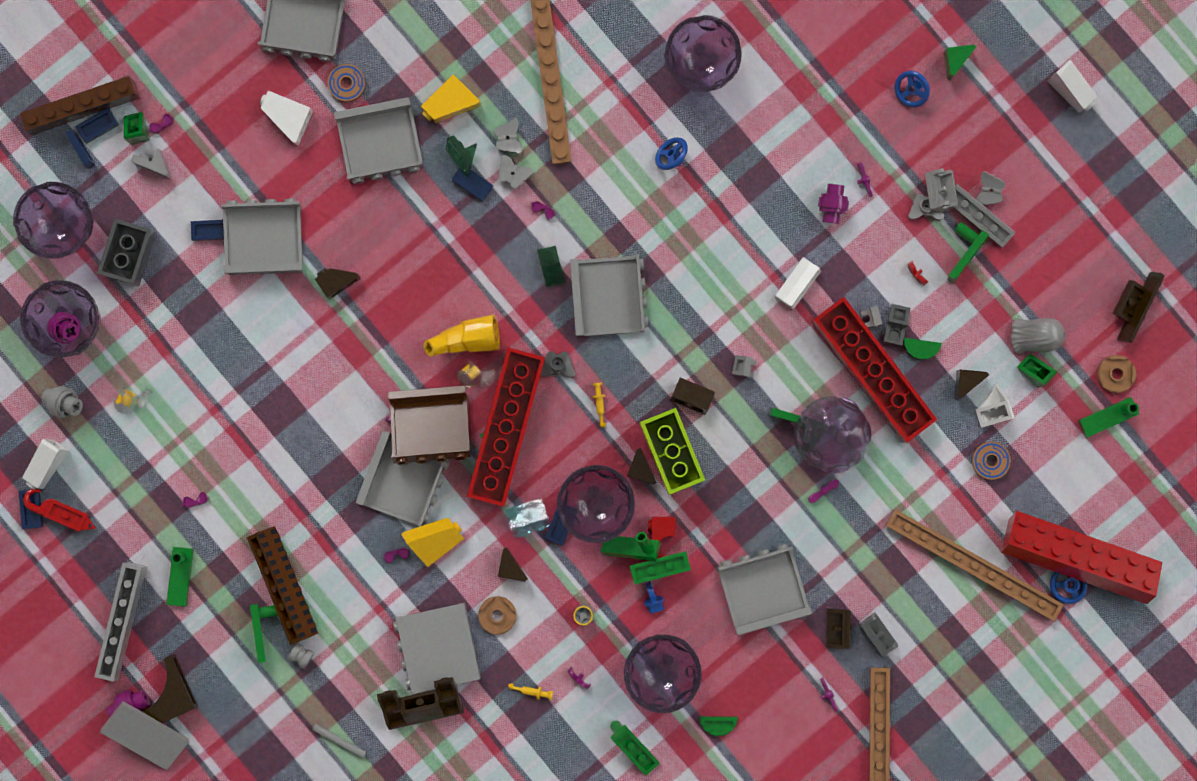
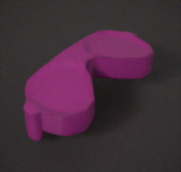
M165 114L163 116V123H150L149 131L151 133L161 132L173 123L174 118L169 114Z
M538 201L531 203L532 212L544 210L548 220L556 216L554 209Z
M201 492L196 501L188 496L184 497L182 506L190 508L207 503L209 496L205 492Z
M403 547L388 551L384 554L383 559L387 563H391L396 554L407 559L410 550Z
M572 667L568 669L570 676L582 687L588 689L591 684L588 685L581 680L584 676L582 673L577 676L572 671Z

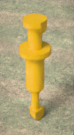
M602 382L593 383L596 392L593 398L596 400L597 414L600 416V427L604 428L606 427V423L603 422V414L605 413L603 397H605V394H601Z
M512 683L508 684L510 690L521 691L522 694L536 696L537 700H540V697L549 698L550 701L553 699L554 691L545 692L542 691V687L535 689L523 686L520 688L515 687Z

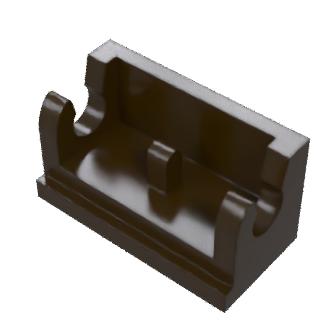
M680 377L670 401L706 415L715 392Z
M827 608L826 647L850 649L851 610Z

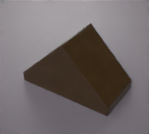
M957 370L954 398L956 400L963 398L987 378L989 373Z
M641 448L637 449L627 475L652 485L656 484Z
M507 547L504 548L498 577L525 582L528 580V577Z

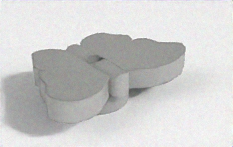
M516 118L506 122L505 125H500L494 130L495 136L498 137V142L496 143L498 150L517 154L522 153V146L517 141L516 133L519 128V122Z
M502 155L499 181L508 182L513 189H517L523 184V181H526L533 175V170L529 167L519 168L517 164L514 165L509 156Z
M983 171L981 173L982 191L976 199L983 205L1001 202L1003 199L1001 191L1005 188V181L999 177L995 178L994 175L989 174L987 171Z
M916 195L908 219L915 220L924 215V217L930 216L938 221L943 220L944 215L942 212L930 209L928 196Z

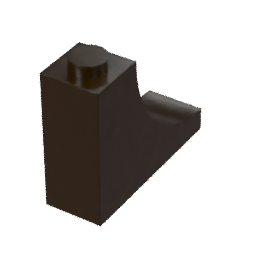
M175 654L164 658L167 679L161 696L152 706L144 710L145 714L161 723L198 707Z

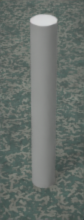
M315 724L312 729L314 732L362 759L366 754V751L318 724Z

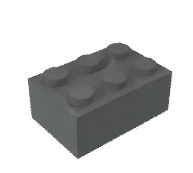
M114 218L97 274L139 287L156 232L152 229Z

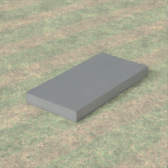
M124 701L121 702L100 730V733L165 770L170 767L189 743L187 737Z

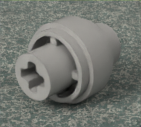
M58 386L53 389L48 388L42 394V403L46 405L49 413L59 418L71 415L76 416L82 410L83 403L78 399L73 389Z

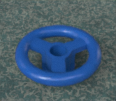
M905 71L895 81V94L904 105L919 107L928 100L930 86L927 79L919 72ZM907 77L908 86L906 87V90L901 93V81ZM909 94H915L921 97L922 99L916 102H912L907 100L905 97H907Z
M680 137L671 138L664 142L656 153V166L661 170H670L680 166L688 151L687 142ZM678 143L674 148L665 150L668 146ZM661 156L668 158V164L661 163Z
M1053 573L1050 579V590L1058 601L1065 604H1073L1083 599L1088 590V583L1082 582V589L1078 594L1077 591L1080 588V583L1077 579L1069 577L1064 582H1056L1060 573ZM1071 581L1072 587L1068 588L1067 584ZM1056 588H1064L1065 591L1071 593L1073 598L1061 596Z

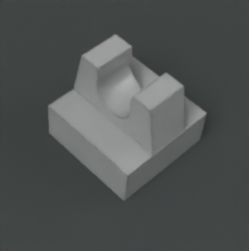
M878 306L870 307L860 312L861 317H869V322L865 323L867 327L882 325Z
M735 356L732 374L754 377V373L750 372L751 365H756L757 362L751 357Z

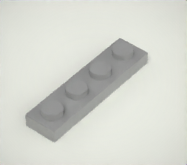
M956 184L958 207L955 209L979 229L988 233L989 237L1003 248L1016 232L959 184Z

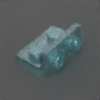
M542 498L505 510L514 537H523L530 532L542 531L550 526Z

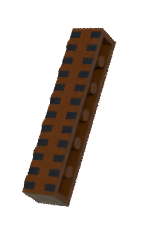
M126 76L21 112L20 116L26 132L35 135L99 113L108 107L111 109L140 99V95L135 81L130 76Z
M270 527L247 537L289 644H295L318 634L316 624L312 619L309 607L302 594V589L297 582L276 527Z

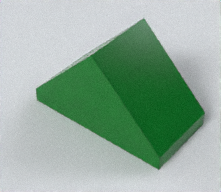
M973 44L946 48L944 59L947 79L951 80L977 46Z
M143 112L124 116L123 137L131 145L150 141Z
M1029 354L1017 366L1037 388L1045 386L1057 374L1055 369L1032 354Z

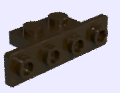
M1150 272L1143 286L1134 280L1128 281L1112 313L1125 322L1117 338L1118 340L1128 343L1133 342L1165 277L1164 274Z

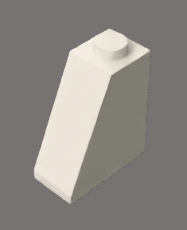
M1071 60L1065 63L1047 81L1078 113L1084 109L1088 111L1095 104L1093 100L1097 95Z
M268 91L261 98V109L296 146H299L313 113L312 109Z
M43 439L22 477L27 481L26 485L32 489H44L70 450L55 440Z

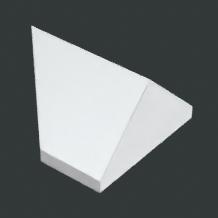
M996 383L978 409H976L981 428L1015 418L1009 399L998 383Z

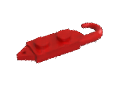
M30 489L24 495L23 503L25 507L34 513L78 532L96 529L88 518V514L59 501L47 499L41 506L31 503V494L41 493L40 489Z

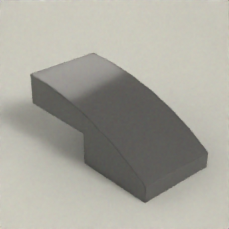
M891 304L882 344L902 347L911 308Z

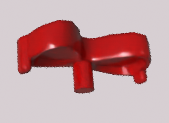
M913 261L907 264L909 271L920 284L925 285L929 282L919 275L923 271L921 269L917 271Z

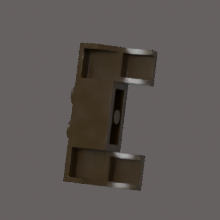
M445 677L434 681L435 690L401 698L396 690H388L377 694V700L388 729L392 730L464 713L463 702L458 694V687L454 678Z

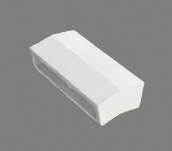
M803 257L774 297L794 310L820 274V268Z

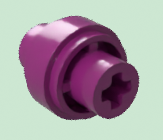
M827 184L826 193H821L818 207L819 211L823 212L822 222L839 224L840 215L846 214V211H848V197L843 196L844 185Z
M58 312L48 321L47 331L49 336L56 342L69 344L78 338L81 324L77 317L71 313Z
M125 690L116 695L114 704L107 707L106 710L110 718L121 702L124 701L143 712V708L149 706L150 701L144 690L136 693L132 690Z

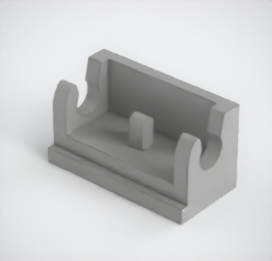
M944 168L925 173L930 209L941 213L958 207L953 170L944 171Z

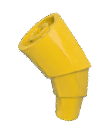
M492 314L464 320L456 326L441 331L440 334L424 341L425 353L429 357L444 353L463 351L485 352L500 350V334L496 316Z

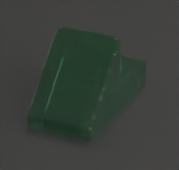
M454 135L448 137L445 150L462 172L469 176L477 143L464 148L462 142L458 141Z
M556 245L537 250L546 288L565 283Z

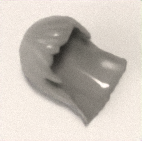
M1018 318L1013 321L1011 326V344L1017 354L1027 351H1053L1060 348L1066 340L1064 327L1054 318H1040L1030 321Z

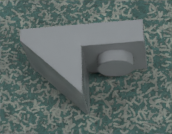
M159 148L156 149L152 160L144 154H140V156L133 154L132 163L170 179L171 173Z

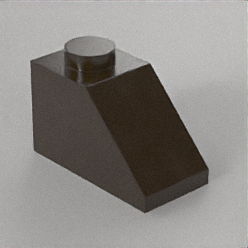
M325 268L317 273L318 277L315 278V281L330 300L360 280L361 277L358 273L332 268L327 270Z

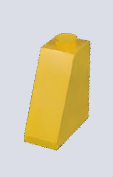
M453 74L421 105L423 110L421 114L428 121L433 120L435 123L476 109L481 106V102Z
M449 518L441 519L401 534L407 545L427 567L464 540L460 533L463 531L456 521L452 523Z

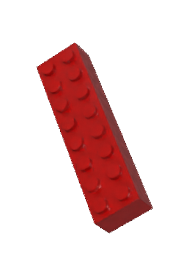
M845 297L838 300L811 321L903 444L908 443L938 420Z
M510 347L506 349L467 491V497L505 507L545 357Z
M1017 510L1008 520L1001 550L1003 554L1148 604L1157 596L1163 562Z

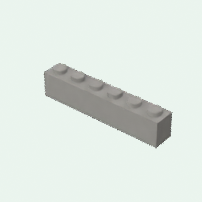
M131 562L122 563L94 676L96 678L113 682L119 680L147 566Z

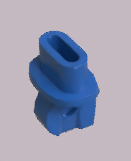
M651 582L645 583L650 598L644 602V605L648 607L650 614L662 611L664 609L662 603L664 598L655 596Z

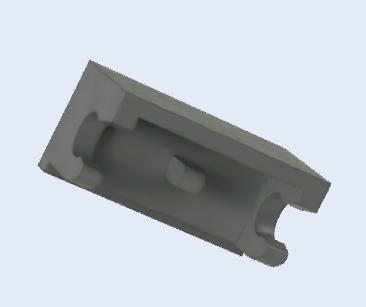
M876 612L858 624L881 657L886 656L898 646V643Z

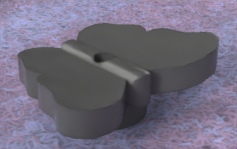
M549 351L547 353L541 377H548L553 373L560 374V372L566 377H575L576 374L568 352L564 351L561 354H555Z

